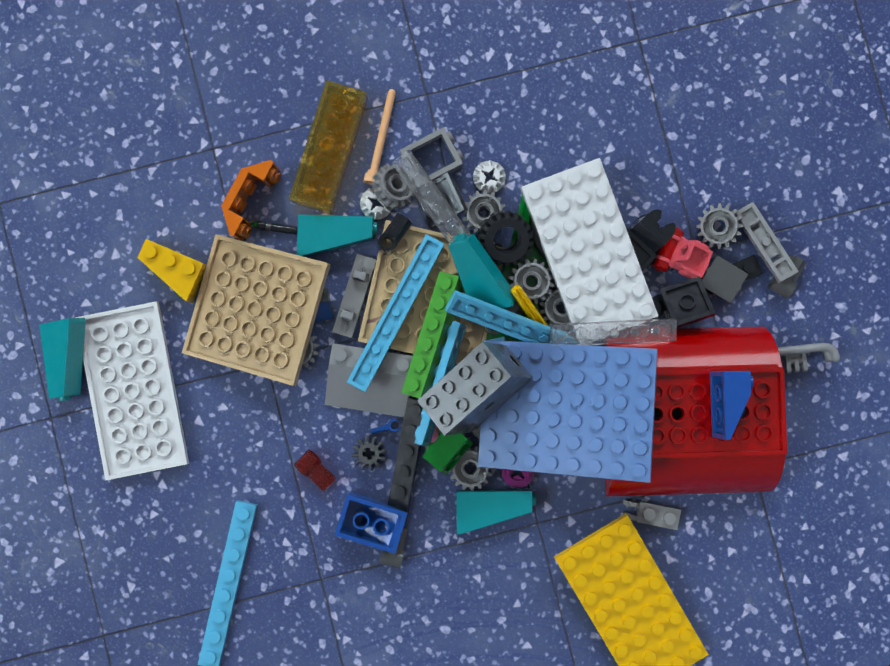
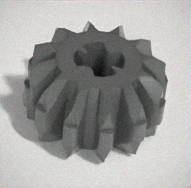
M366 435V443L359 438L357 441L360 446L353 445L352 447L358 451L352 454L354 458L359 457L355 464L358 465L360 462H363L362 470H365L367 464H369L370 471H373L374 464L380 468L381 463L379 460H386V457L380 454L386 453L387 449L379 448L384 442L380 441L377 445V436H374L372 442H370L369 435ZM367 448H370L371 451L375 452V454L372 455V458H369L368 455L364 454V452L367 451Z

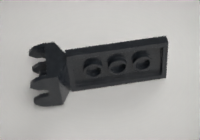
M659 209L640 216L629 228L626 227L642 271L656 258L655 252L672 238L676 230L675 223L660 227L657 222L661 219L662 211Z

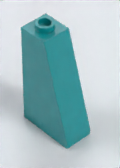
M298 215L297 255L311 257L374 240V235L378 234V222H374V218L368 216Z
M461 233L454 236V240L448 247L466 295L500 308L512 307L516 300L510 292L511 286L474 233L470 235Z
M67 318L39 324L49 399L58 398V401L61 402L72 400L71 396L80 395L85 318Z
M530 488L474 489L473 491L471 489H456L457 534L467 533L531 513L532 507L536 506V494H532Z

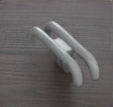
M813 343L778 348L780 356H783L786 374L791 373V365L794 373H799V364L802 372L808 371L806 353L820 351L824 354V359L827 362H838L840 360L837 348L830 343Z

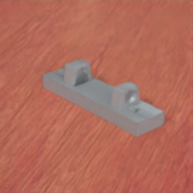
M754 202L738 210L735 216H742V219L738 222L744 225L742 227L778 284L798 273L799 271Z
M360 254L356 255L332 332L353 338L375 269L376 259Z

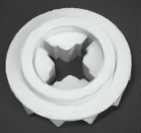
M491 160L481 162L473 173L475 186L482 192L487 190V193L499 191L506 179L504 168L498 162ZM492 170H494L493 177L495 178V180L490 179L489 182L487 181V183L485 184L486 176L484 175V173L489 174L490 172H492Z
M368 188L362 194L360 200L362 212L365 216L373 217L374 220L385 218L391 212V206L385 207L381 203L384 208L376 206L372 210L373 203L369 198L376 200L377 197L373 194L374 188Z

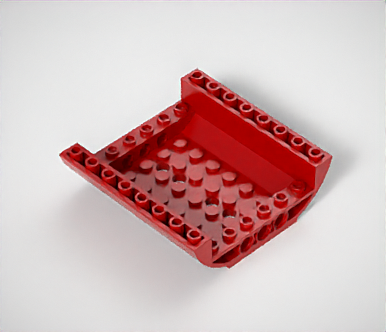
M766 327L621 330L601 338V346L658 349L655 408H658L661 412L660 418L654 421L651 482L605 479L606 497L771 492L776 488L781 479L787 455L784 368L782 367L776 342ZM710 371H751L754 379V386L751 389L750 398L745 406L746 415L740 418L731 440L712 437ZM678 407L682 410V417L675 420L672 417V411Z

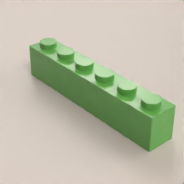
M439 272L401 392L403 394L420 398L433 385L435 379L434 371L441 360L440 352L447 341V329L452 325L456 316L446 312L445 307L454 290L461 293L464 291L459 276Z

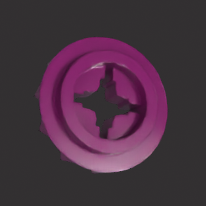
M501 469L504 481L515 488L528 485L534 477V472L521 471L524 476L522 478L518 474L511 476L514 470Z

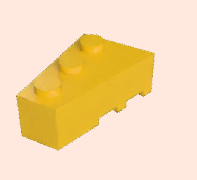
M145 239L137 258L186 302L193 303L201 286L207 265Z

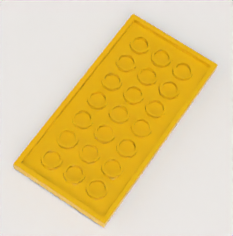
M626 513L554 556L618 666H691L709 655Z

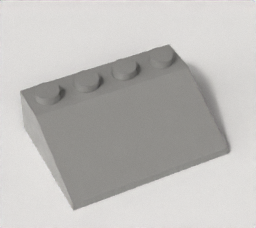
M332 343L325 405L404 417L409 395L401 392L413 356L387 352L365 393L347 383L364 348Z

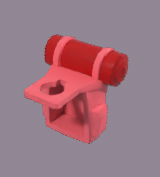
M676 227L672 238L657 251V256L652 266L660 272H667L669 268L676 269L680 275L689 279L698 276L702 278L709 265L713 251L709 249V246L701 243V241L686 239L683 237L684 232Z

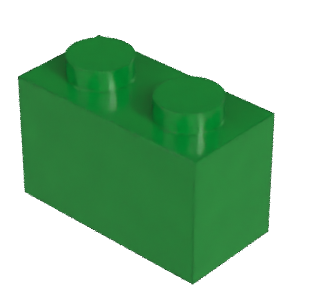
M440 431L439 437L434 443H430L426 447L425 454L422 457L440 473L447 476L473 443L463 434L444 436Z

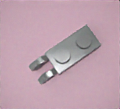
M623 500L625 506L636 507L637 513L635 515L621 512V516L626 513L630 520H635L638 523L678 530L681 509L644 501Z

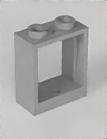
M444 127L400 150V154L412 177L415 179L414 181L418 188L447 172L453 173L463 168L462 161H464V157L459 149H455L452 144L455 140L451 132H446ZM442 137L455 162L424 178L411 153Z

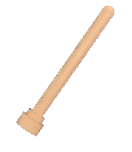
M390 89L387 93L371 168L364 175L363 182L369 185L375 181L372 177L379 169L396 95L393 89Z

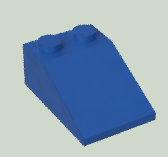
M710 371L712 437L731 440L750 398L751 389L754 386L751 371Z
M348 491L335 536L395 554L408 512L370 497Z

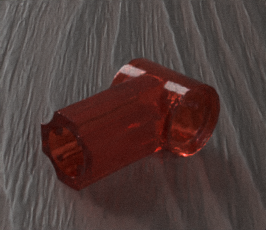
M310 449L294 463L297 470L305 477H309L322 491L327 489L336 479L322 464L321 459Z

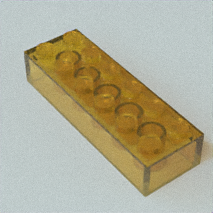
M326 80L289 196V200L292 203L332 215L368 101L366 92Z

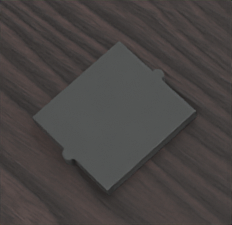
M717 255L710 267L706 269V273L701 281L705 289L731 303L737 292L742 290L741 286L748 274Z

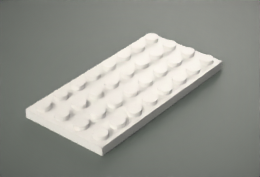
M600 158L520 188L578 345L590 343L658 317Z
M156 301L75 317L85 318L86 320L83 362L105 481L189 464L159 302Z

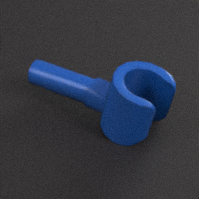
M392 419L384 426L371 429V432L374 434L387 430L398 431L400 427L396 429L391 428V423L398 420Z

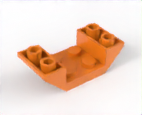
M268 160L241 168L221 205L229 234L240 241H243L244 238L247 239L252 231L251 223L239 216V213H243L247 206V198L255 192L256 182L258 181L272 188L273 184L276 185L280 180L281 170L273 161Z

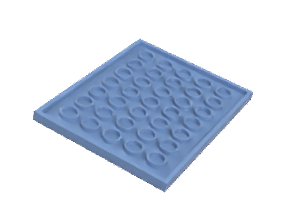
M486 340L489 343L507 345L533 379L481 423L478 467L651 482L658 349Z

